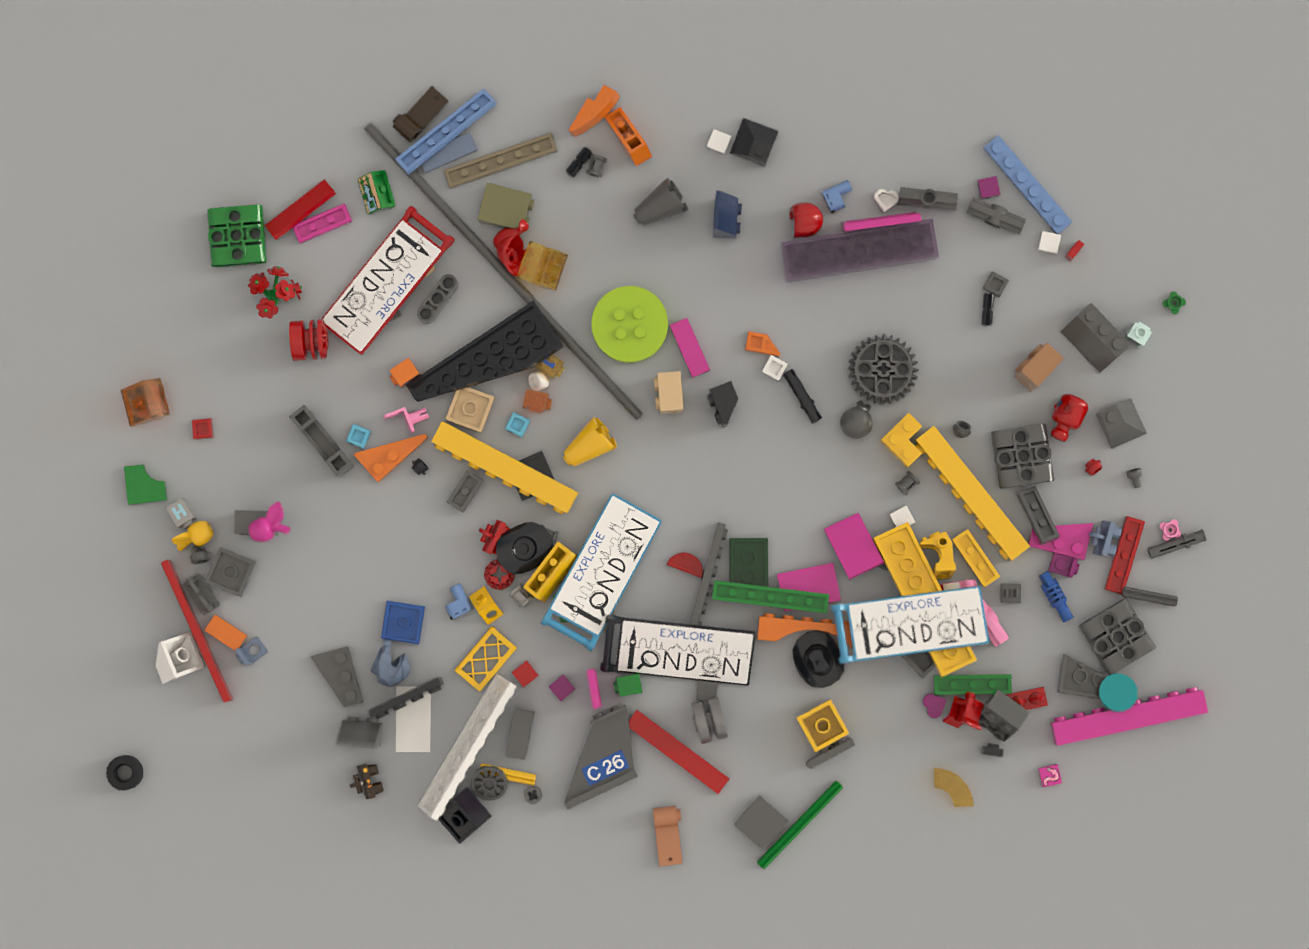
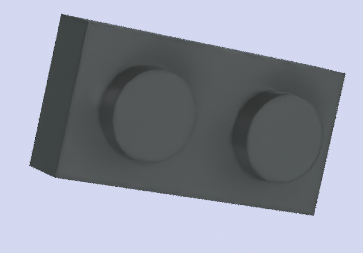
M467 470L447 503L464 512L484 480Z

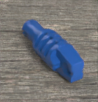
M1048 571L1040 574L1039 578L1043 584L1041 588L1051 607L1056 608L1062 622L1064 623L1074 618L1066 604L1067 598L1056 578L1053 579Z

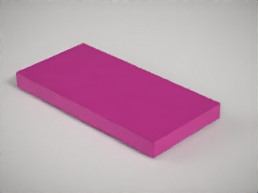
M910 212L844 221L841 223V227L844 231L922 220L920 213Z

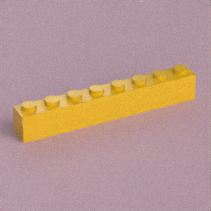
M441 422L431 441L435 443L434 447L442 452H445V450L452 452L451 456L459 461H462V459L469 461L468 465L478 470L480 467L486 470L485 474L495 479L497 476L503 479V484L511 488L513 485L520 488L519 492L528 497L532 494L537 497L535 501L545 506L547 503L554 506L552 510L562 515L564 512L569 513L579 492L446 422Z
M935 426L931 427L914 441L916 443L915 447L928 458V465L933 470L935 468L938 470L940 480L945 485L948 483L952 488L950 491L957 500L960 498L964 503L962 506L969 515L973 514L976 518L974 521L981 530L985 529L988 533L987 539L993 545L996 544L1000 548L998 552L1004 560L1012 561L1030 547Z

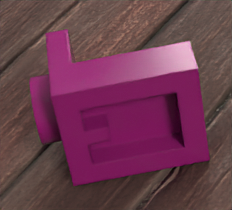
M1053 553L1048 571L1072 578L1073 574L1077 575L1080 564H1077L1078 559Z

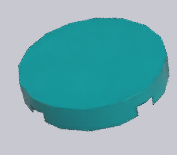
M1121 673L1107 676L1101 682L1099 688V699L1102 705L1113 712L1129 710L1135 704L1138 696L1135 682L1129 676Z

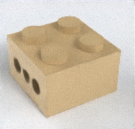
M681 371L657 373L658 378H654L655 391H659V397H655L656 410H660V414L683 413Z

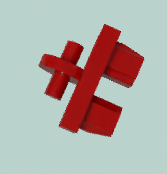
M496 520L494 526L488 524L485 530L479 529L478 532L483 534L480 541L485 543L482 551L490 555H497V541L500 536L510 529L506 526V523Z

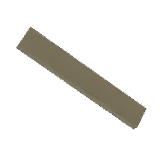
M548 133L445 169L444 173L449 187L452 189L558 152L552 133Z

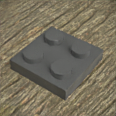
M219 547L205 583L242 597L256 562Z

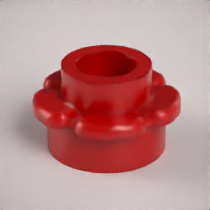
M1090 460L1085 465V472L1090 476L1098 473L1103 468L1100 464L1101 461Z

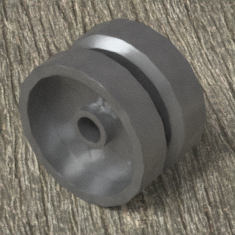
M718 696L708 699L709 711L707 712L702 701L691 703L694 713L692 716L696 732H699L701 744L711 742V729H714L718 740L728 738Z

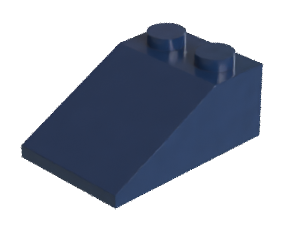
M717 190L713 237L736 239V234H740L741 222H737V215H741L742 204L738 203L737 197Z

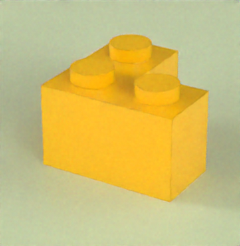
M908 413L880 440L906 468L922 454L909 441L922 425Z

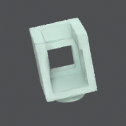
M1140 321L1138 323L1133 322L1124 338L1126 340L1131 338L1138 343L1137 347L1141 348L1152 334L1151 328Z

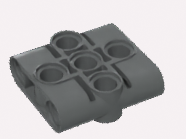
M1046 424L991 432L995 454L994 462L997 467L1000 489L1055 481L1051 459L1052 451L1049 446ZM1017 432L1023 433L1025 437L1023 442L1016 440L1015 435ZM1040 442H1045V443H1046V444H1040V445H1033V446H1031V444H1034V443H1040ZM1012 447V449L997 451L1000 448ZM1039 448L1046 451L1044 459L1039 458L1037 455ZM1020 451L1027 453L1028 458L1026 461L1019 459L1018 454ZM1001 454L1008 456L1009 461L1007 464L1000 462L999 457ZM1049 462V464L1034 466L1036 463ZM1015 467V469L1000 471L1001 468ZM1023 470L1030 472L1029 480H1024L1021 477Z
M1127 598L1120 600L1079 625L1092 651L1098 657L1108 676L1156 648L1144 627V623L1138 618ZM1105 615H1110L1112 618V623L1108 626L1103 622ZM1133 615L1132 618H1130V619L1126 620L1125 622L1121 623L1123 620H1125V619H1127L1128 617H1130V616ZM1133 621L1138 624L1136 632L1130 630V624ZM1116 631L1122 634L1120 642H1116L1113 639ZM1144 632L1143 635L1137 637V638L1134 639V640H1131V639L1135 638L1136 636H1138V635H1140L1141 633ZM1101 633H1104L1103 635L1099 636V637L1096 638L1095 640L1091 641V639L1095 638L1096 636L1100 635ZM1099 641L1104 642L1106 645L1103 652L1097 650V643ZM1126 648L1132 651V656L1129 659L1123 655V651ZM1114 650V652H1112L1111 654H1109V655H1107L1106 657L1102 658V656H1104V655H1106V654H1108V653H1110L1111 651Z

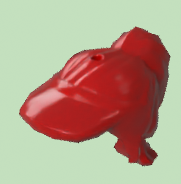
M521 219L517 228H503L493 239V245L497 249L499 260L513 276L523 274L524 266L522 260L530 251L528 247L523 250L524 244L522 238H520V235L529 229V225L524 219Z

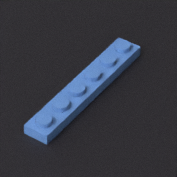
M482 89L395 159L396 162L409 175L497 105L496 101L485 89Z
M999 135L984 146L983 149L1055 234H1059L1072 223L1069 217Z

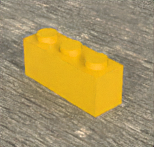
M557 542L523 588L535 598L545 603L569 572L578 555L565 545Z

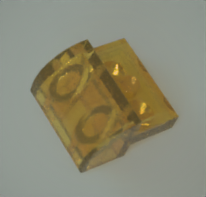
M529 241L517 277L533 285L556 291L568 254Z

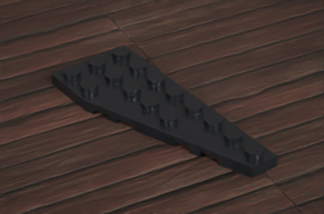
M533 300L406 384L417 402L531 369L564 346Z

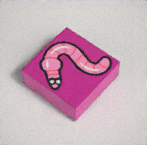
M1058 764L1038 768L1043 788L1062 783Z

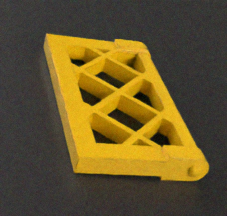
M491 626L454 670L480 692L517 647L499 633L495 627ZM491 634L497 638V643L485 644V641ZM497 645L498 657L487 658L486 646ZM499 645H506L509 648L503 657H500ZM484 646L485 658L473 659V655L478 649ZM498 659L499 662L495 667L488 671L487 660ZM485 660L486 672H474L473 661ZM468 661H471L472 673H466L462 670ZM474 674H486V677L479 684L475 681Z

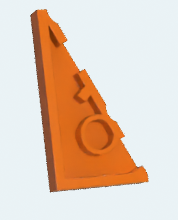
M425 434L360 451L355 453L354 456L379 483L426 441L428 437Z

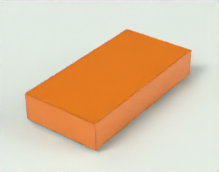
M216 614L204 630L234 651L241 647L248 636Z

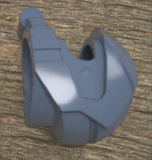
M385 639L370 672L377 675V681L380 684L393 687L408 677L410 663L405 654L400 655L394 662H391L389 650L391 643L388 639Z

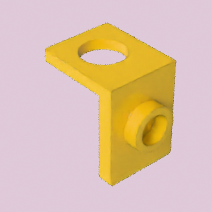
M485 586L469 596V599L487 625L503 615ZM490 611H496V614L494 616L487 617V614Z

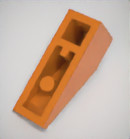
M621 107L605 116L606 121L635 166L652 157L646 142Z

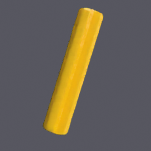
M482 763V764L480 765V768H481L482 766H487L488 764H483V763ZM498 767L500 770H503L508 781L531 786L535 784V774Z

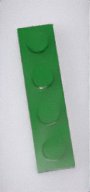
M1011 674L946 675L942 678L940 675H934V695L966 694L967 692L994 694L998 689L1004 694H1012Z

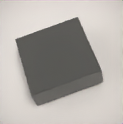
M992 271L982 289L1000 297L1009 280Z
M699 680L697 700L708 701L709 698L716 697L718 682Z

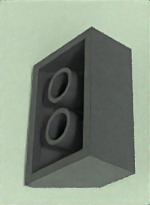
M1092 303L1060 331L1099 373L1131 345Z

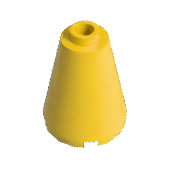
M593 417L564 450L563 459L569 466L573 465L575 467L617 448V443L614 437L610 438L608 433L610 431L599 418Z

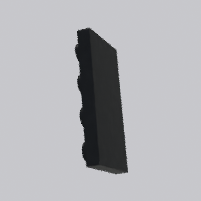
M438 677L367 711L370 717L382 718L388 715V710L392 708L394 711L407 706L405 702L409 700L413 703L424 698L423 694L426 692L433 694L441 690L440 686L444 682L441 677Z

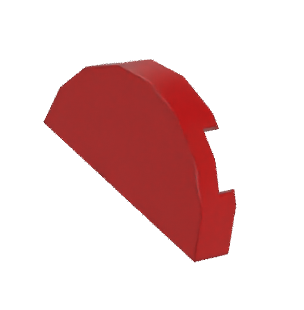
M682 552L675 554L666 564L702 578V564L697 557L690 553Z

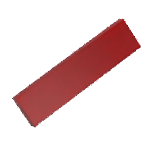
M324 179L264 226L274 239L277 240L336 193Z
M1129 516L1125 517L1121 536L1116 547V554L1113 557L1104 587L1105 590L1122 595V589L1126 587L1145 521Z

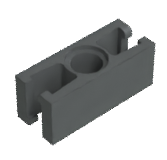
M515 708L506 756L526 759L535 712Z

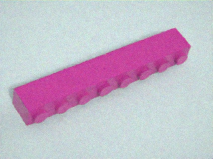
M1197 687L1186 689V693L1182 694L1174 691L1167 693V697L1164 698L1156 695L1148 697L1149 701L1141 702V699H1138L1129 710L1124 712H1113L1110 709L1104 711L1102 707L1093 709L1092 713L1087 715L1084 712L1074 713L1073 718L1066 719L1065 716L1054 718L1055 722H1050L1054 744L1059 746L1209 713L1204 691L1198 690Z

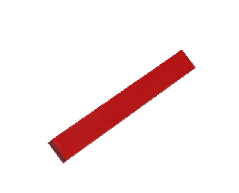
M165 560L161 562L163 570L224 703L232 701L233 697L171 560Z

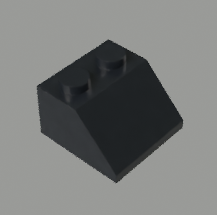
M466 787L446 804L445 811L439 816L438 820L460 844L492 816Z

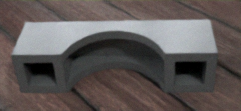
M301 406L289 416L337 477L340 478L354 467L307 406Z

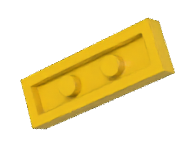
M968 529L952 539V542L983 587H986L1000 577Z

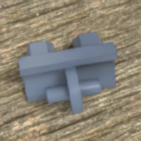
M1102 521L1101 526L1096 527L1095 533L1089 532L1088 536L1093 537L1092 545H1095L1093 554L1100 556H1114L1116 554V546L1110 544L1112 537L1119 539L1122 529L1115 526L1116 523Z

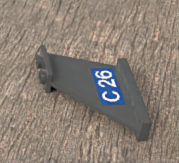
M621 703L610 708L611 712L604 715L602 711L594 715V720L590 721L592 727L564 802L567 810L638 777L634 769L626 705L621 706Z

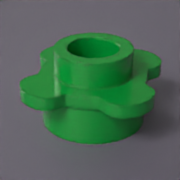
M1175 291L1171 292L1169 298L1163 301V306L1169 308L1172 314H1178L1179 309L1186 304V300L1177 295Z

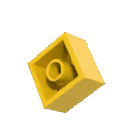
M831 699L796 717L814 752L849 734Z

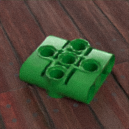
M262 205L207 209L211 267L251 265L267 262ZM239 213V220L231 221L232 214ZM254 230L260 231V236L257 239L251 237ZM237 231L241 232V238L233 240V234ZM221 233L222 239L219 242H214V235ZM241 250L243 256L240 259H234V253Z

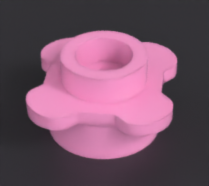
M1173 519L1168 523L1162 522L1159 528L1163 532L1162 538L1165 541L1181 536L1177 520Z

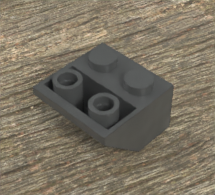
M998 689L984 704L979 725L993 733L995 738L1005 742L1019 730L1030 712Z

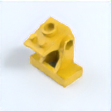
M946 531L943 533L935 532L929 536V539L923 537L919 544L921 549H932L939 556V562L935 564L932 570L936 579H951L956 566L953 559L952 541Z

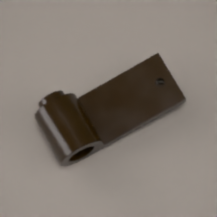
M431 86L407 114H398L394 118L393 128L411 143L444 108L449 100Z

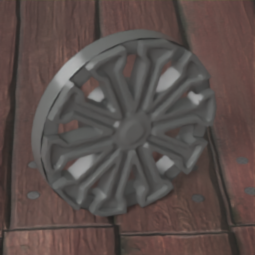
M492 765L482 766L477 769L471 780L474 793L484 800L499 799L506 792L508 780L503 770Z

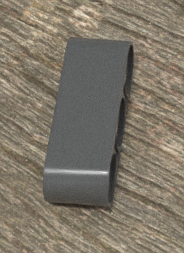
M443 275L419 307L417 316L422 323H432L457 290L458 282L453 275ZM452 279L454 285L452 288H445L444 282ZM437 294L443 297L442 302L439 304L433 303V297ZM424 310L431 311V317L429 319H423L421 317V314Z

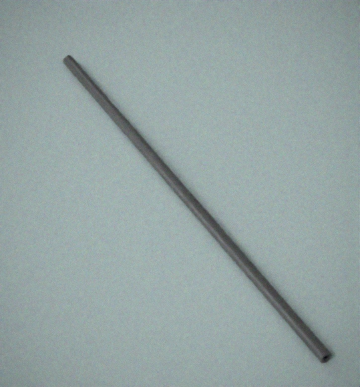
M369 123L364 130L402 169L395 160L401 154L372 123ZM416 170L409 175L405 172L527 304L534 300L555 334L635 420L639 419L643 413L520 281L508 272L505 265L501 263Z

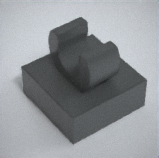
M1001 584V603H1021V584Z

